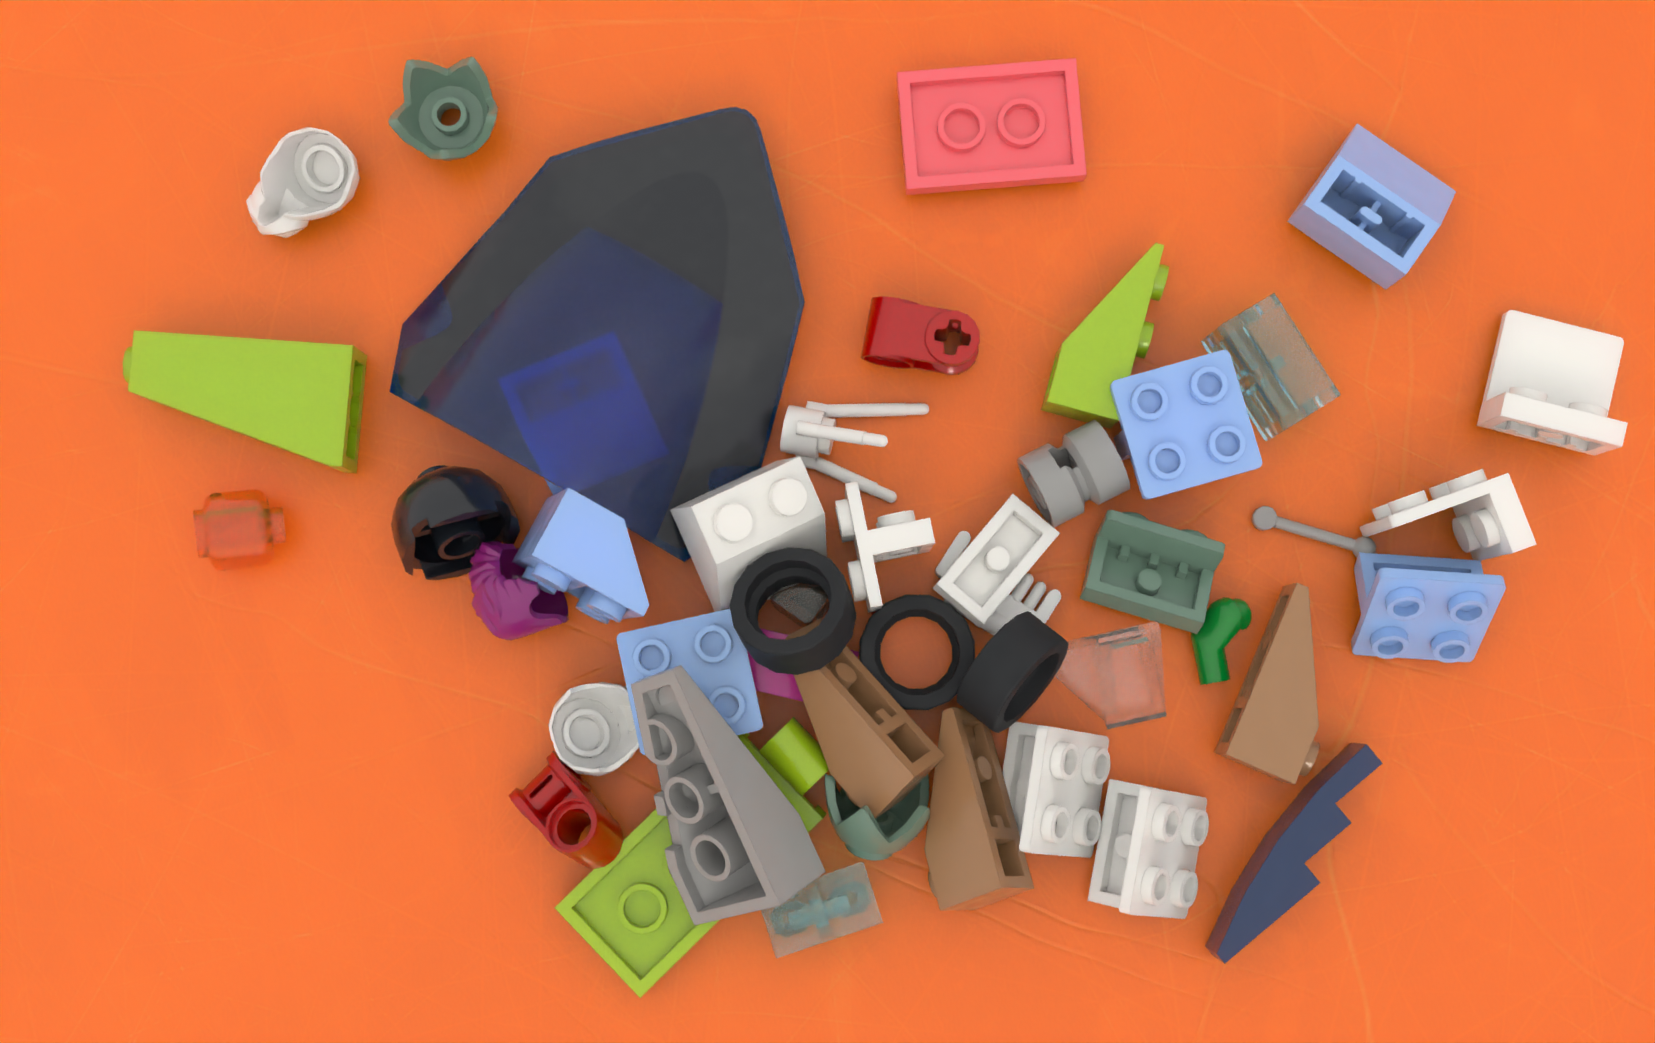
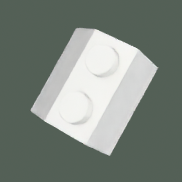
M801 456L770 463L670 509L715 612L730 609V601L735 583L750 564L766 553L792 547L812 549L827 557L825 512ZM797 583L783 587L777 592H775L773 595H771L767 600L802 583Z

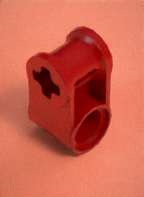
M873 297L870 304L861 358L869 363L898 369L913 368L946 375H958L967 371L975 363L980 344V332L976 322L968 314L957 310L924 306L895 297ZM949 332L960 333V343L963 345L958 346L956 355L945 354L944 343L940 342L947 339Z
M553 751L546 758L548 765L523 790L515 788L509 794V797L517 809L539 829L550 845L585 867L593 869L605 867L614 861L621 850L623 843L622 829L619 823L591 792L590 785L581 774H577L562 763L557 753ZM591 824L589 834L579 843L581 832Z

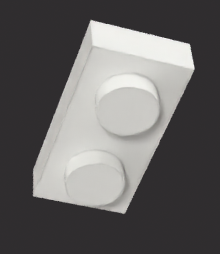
M1012 494L932 589L980 628L1060 533L1016 495Z

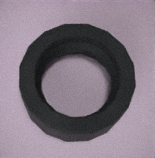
M788 547L766 553L745 569L734 585L730 601L733 627L744 647L758 664L775 673L799 675L821 669L841 654L853 635L856 611L852 594L844 575L830 558L812 549ZM797 583L815 584L821 587L828 595L830 606L827 614L817 627L803 636L789 640L773 639L767 637L759 627V610L771 595L783 587Z
M904 595L886 602L881 609L877 610L869 618L859 641V660L904 710H929L949 702L957 694L964 675L975 659V641L967 621L951 604L931 595ZM908 617H925L937 622L946 631L952 645V662L947 673L936 684L924 689H909L895 683L885 672L880 659L881 643L886 631L897 621Z
M1026 611L1015 616L988 641L974 659L958 688L957 703L996 733L1009 728L1025 714L1048 687L1062 665L1069 643L1031 612Z

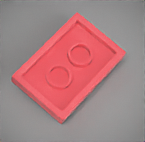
M1076 58L897 72L896 81L906 195L1080 182L1085 180L1087 172Z

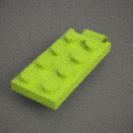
M794 717L760 750L747 738L750 735L749 733L737 735L800 814L809 833L827 814L819 805L814 807L803 796L829 770L819 743ZM656 809L623 840L621 850L614 861L605 867L597 868L590 872L555 907L562 917L639 998L719 921L694 925L668 869L665 849L672 845L667 816L657 815Z

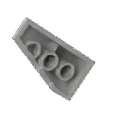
M681 665L631 684L645 756L656 764L661 785V791L653 795L657 815L667 816L672 839V845L665 849L668 869L694 925L780 906L826 872L800 814Z

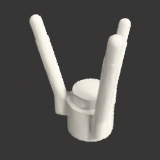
M807 401L806 408L789 405L781 433L780 451L795 454L796 457L801 456L805 468L815 469L843 483L858 481L859 490L893 503L897 500V495L894 491L819 457V453L830 455L834 440L885 447L888 444V438L881 434L836 427V419L831 418L925 415L929 412V406L925 403L823 404L813 401Z

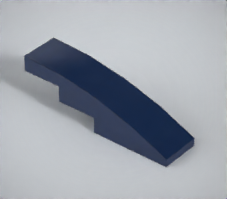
M1348 744L1301 790L1266 833L1232 887L1205 945L1215 958L1224 964L1320 884L1319 880L1304 863L1351 824V821L1335 803L1383 764L1367 744Z

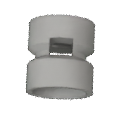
M1092 420L1065 434L1062 438V446L1059 448L1047 443L1017 459L1020 473L1034 503L1046 522L1053 528L1084 513L1086 501L1090 500L1100 505L1130 489V481L1121 457L1106 431L1096 420Z

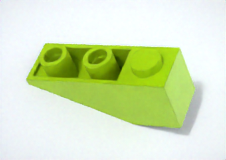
M1155 243L1061 344L1055 355L1041 410L1087 423L1096 420L1102 427L1109 429L1119 421L1110 392V384L1114 380L1130 376L1135 356L1144 359L1149 349L1154 323L1146 322L1145 318L1150 299L1160 301L1166 285L1169 266L1160 264L1165 245Z

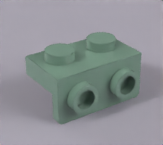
M1108 510L1093 539L1080 599L1198 634L1205 622L1214 571L1224 556L1225 544L1209 539L1198 531L1179 530L1149 521L1138 513Z

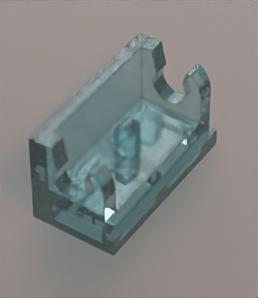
M1275 293L1223 323L1201 341L1208 354L1221 350H1227L1230 353L1248 415L1265 442L1341 395Z

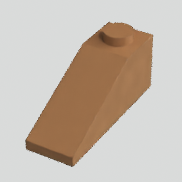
M1299 583L1283 586L1214 751L1216 754L1271 778L1290 784H1296L1299 775L1304 777L1308 775L1316 761L1320 744L1314 741L1319 728L1309 587Z
M821 618L793 632L785 640L807 634L817 627L823 619ZM845 646L838 657L821 669L794 675L830 774L845 790L848 798L860 808L867 805L875 819L902 801L945 757L940 749L847 646Z
M951 707L942 711L938 748L945 757L935 766L930 815L924 848L929 866L928 882L931 891L937 898L940 911L976 910L1034 889L1025 853L1019 849L1020 835L991 730L964 708Z

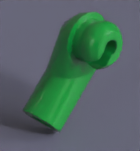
M1223 597L1211 603L1207 608L1205 622L1198 634L1191 633L1200 685L1230 680L1224 648L1240 629H1247L1251 623L1252 613L1245 601L1237 598Z

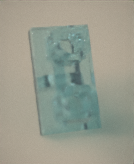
M863 861L823 874L782 905L761 910L776 958L883 923Z

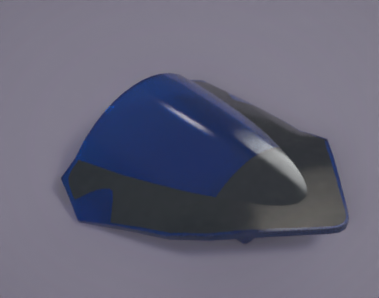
M738 107L718 109L618 135L549 157L505 212L402 324L389 392L494 449L564 490L569 487L624 518L627 529L681 561L685 562L690 559V554L670 509L762 467L805 303L787 224L762 132L756 118L749 111Z

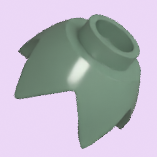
M467 57L448 69L427 61H406L403 74L404 103L392 113L388 120L392 129L404 142L421 151L430 159L444 161L461 159L481 148L489 139L495 127L498 106L492 97L487 76L474 57ZM458 109L461 111V116L456 124L446 126L441 123V117L446 110Z
M825 774V796L831 823L839 838L845 842L846 848L857 857L874 861L889 858L893 853L902 850L917 837L929 819L930 808L927 807L929 802L928 774L902 801L876 819L867 805L861 808L856 806L848 798L843 788L839 792L833 776Z

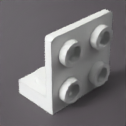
M1516 310L1507 311L1501 319L1477 426L1593 456L1622 447L1628 423L1607 418L1624 340L1618 336Z
M1483 469L1429 488L1433 499L1431 501H1428L1425 491L1422 490L1372 509L1376 521L1359 527L1362 536L1368 537L1452 507L1456 518L1452 520L1455 538L1464 552L1471 553L1473 560L1490 559L1537 545L1509 473L1487 480Z

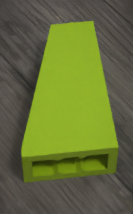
M134 330L132 347L126 349L123 358V375L128 383L129 392L344 473H357L367 355L355 346Z

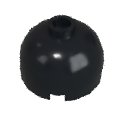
M438 465L423 471L398 498L391 522L394 542L405 571L413 576V568L422 569L427 580H441L469 573L473 565L470 562L471 557L474 556L475 550L480 547L482 542L498 540L500 543L503 541V544H514L520 532L518 518L502 486L479 469L459 466L448 467Z

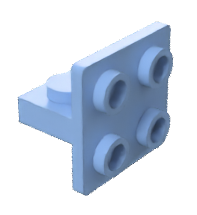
M1227 350L1213 352L1117 379L1110 384V392L1122 429L1114 437V442L1121 460L1131 459L1143 499L1157 498L1256 470L1262 466V458L1233 362Z
M1359 552L1354 566V574L1361 616L1351 640L1352 653L1354 655L1377 656L1383 659L1408 658L1438 660L1444 663L1471 662L1479 649L1506 590L1504 577L1501 575L1484 574L1480 560Z
M730 609L622 632L617 635L616 640L640 752L645 755L631 684L679 665L685 669L736 735L762 729L763 720L748 652L733 627Z

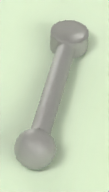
M1269 506L1259 507L1252 514V524L1258 530L1266 531L1274 527L1351 550L1356 558L1359 552H1376L1375 542L1369 537L1362 536L1352 539L1277 516L1274 509Z

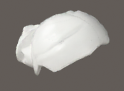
M305 127L287 133L281 138L267 158L260 171V181L246 200L249 214L258 231L263 235H276L288 238L307 227L310 220L324 218L340 211L352 200L359 183L360 176L357 159L341 139L327 130Z
M607 682L579 685L567 690L555 703L548 724L550 737L562 763L577 774L602 776L613 772L632 758L638 750L639 743L626 686Z

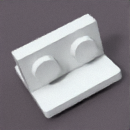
M858 481L845 483V499L835 501V510L842 543L854 540L857 560L847 562L854 602L866 600L868 613L881 609L883 606L874 563L930 552L935 544L930 518L916 520L914 510L880 516L877 518V528L867 530Z
M1015 722L1009 727L1002 773L1020 835V851L1032 854L1084 858L1092 856L1094 845L1101 833L1102 821L1099 807L1103 783L1109 775L1111 764L1108 752L1109 738L1107 736Z
M1109 779L1101 833L1098 839L1087 901L1119 908V912L1129 915L1185 919L1198 891V878L1195 869L1199 846L1205 841L1209 828V818L1206 812L1207 798Z

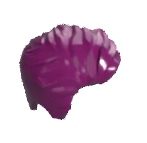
M498 540L482 542L470 560L473 565L468 576L471 582L472 593L474 594L471 604L476 611V616L482 619V622L493 635L505 640H515L569 620L568 605L563 592L557 590L552 595L540 590L538 582L521 578L525 569L512 562L519 548L516 549L513 544H502Z

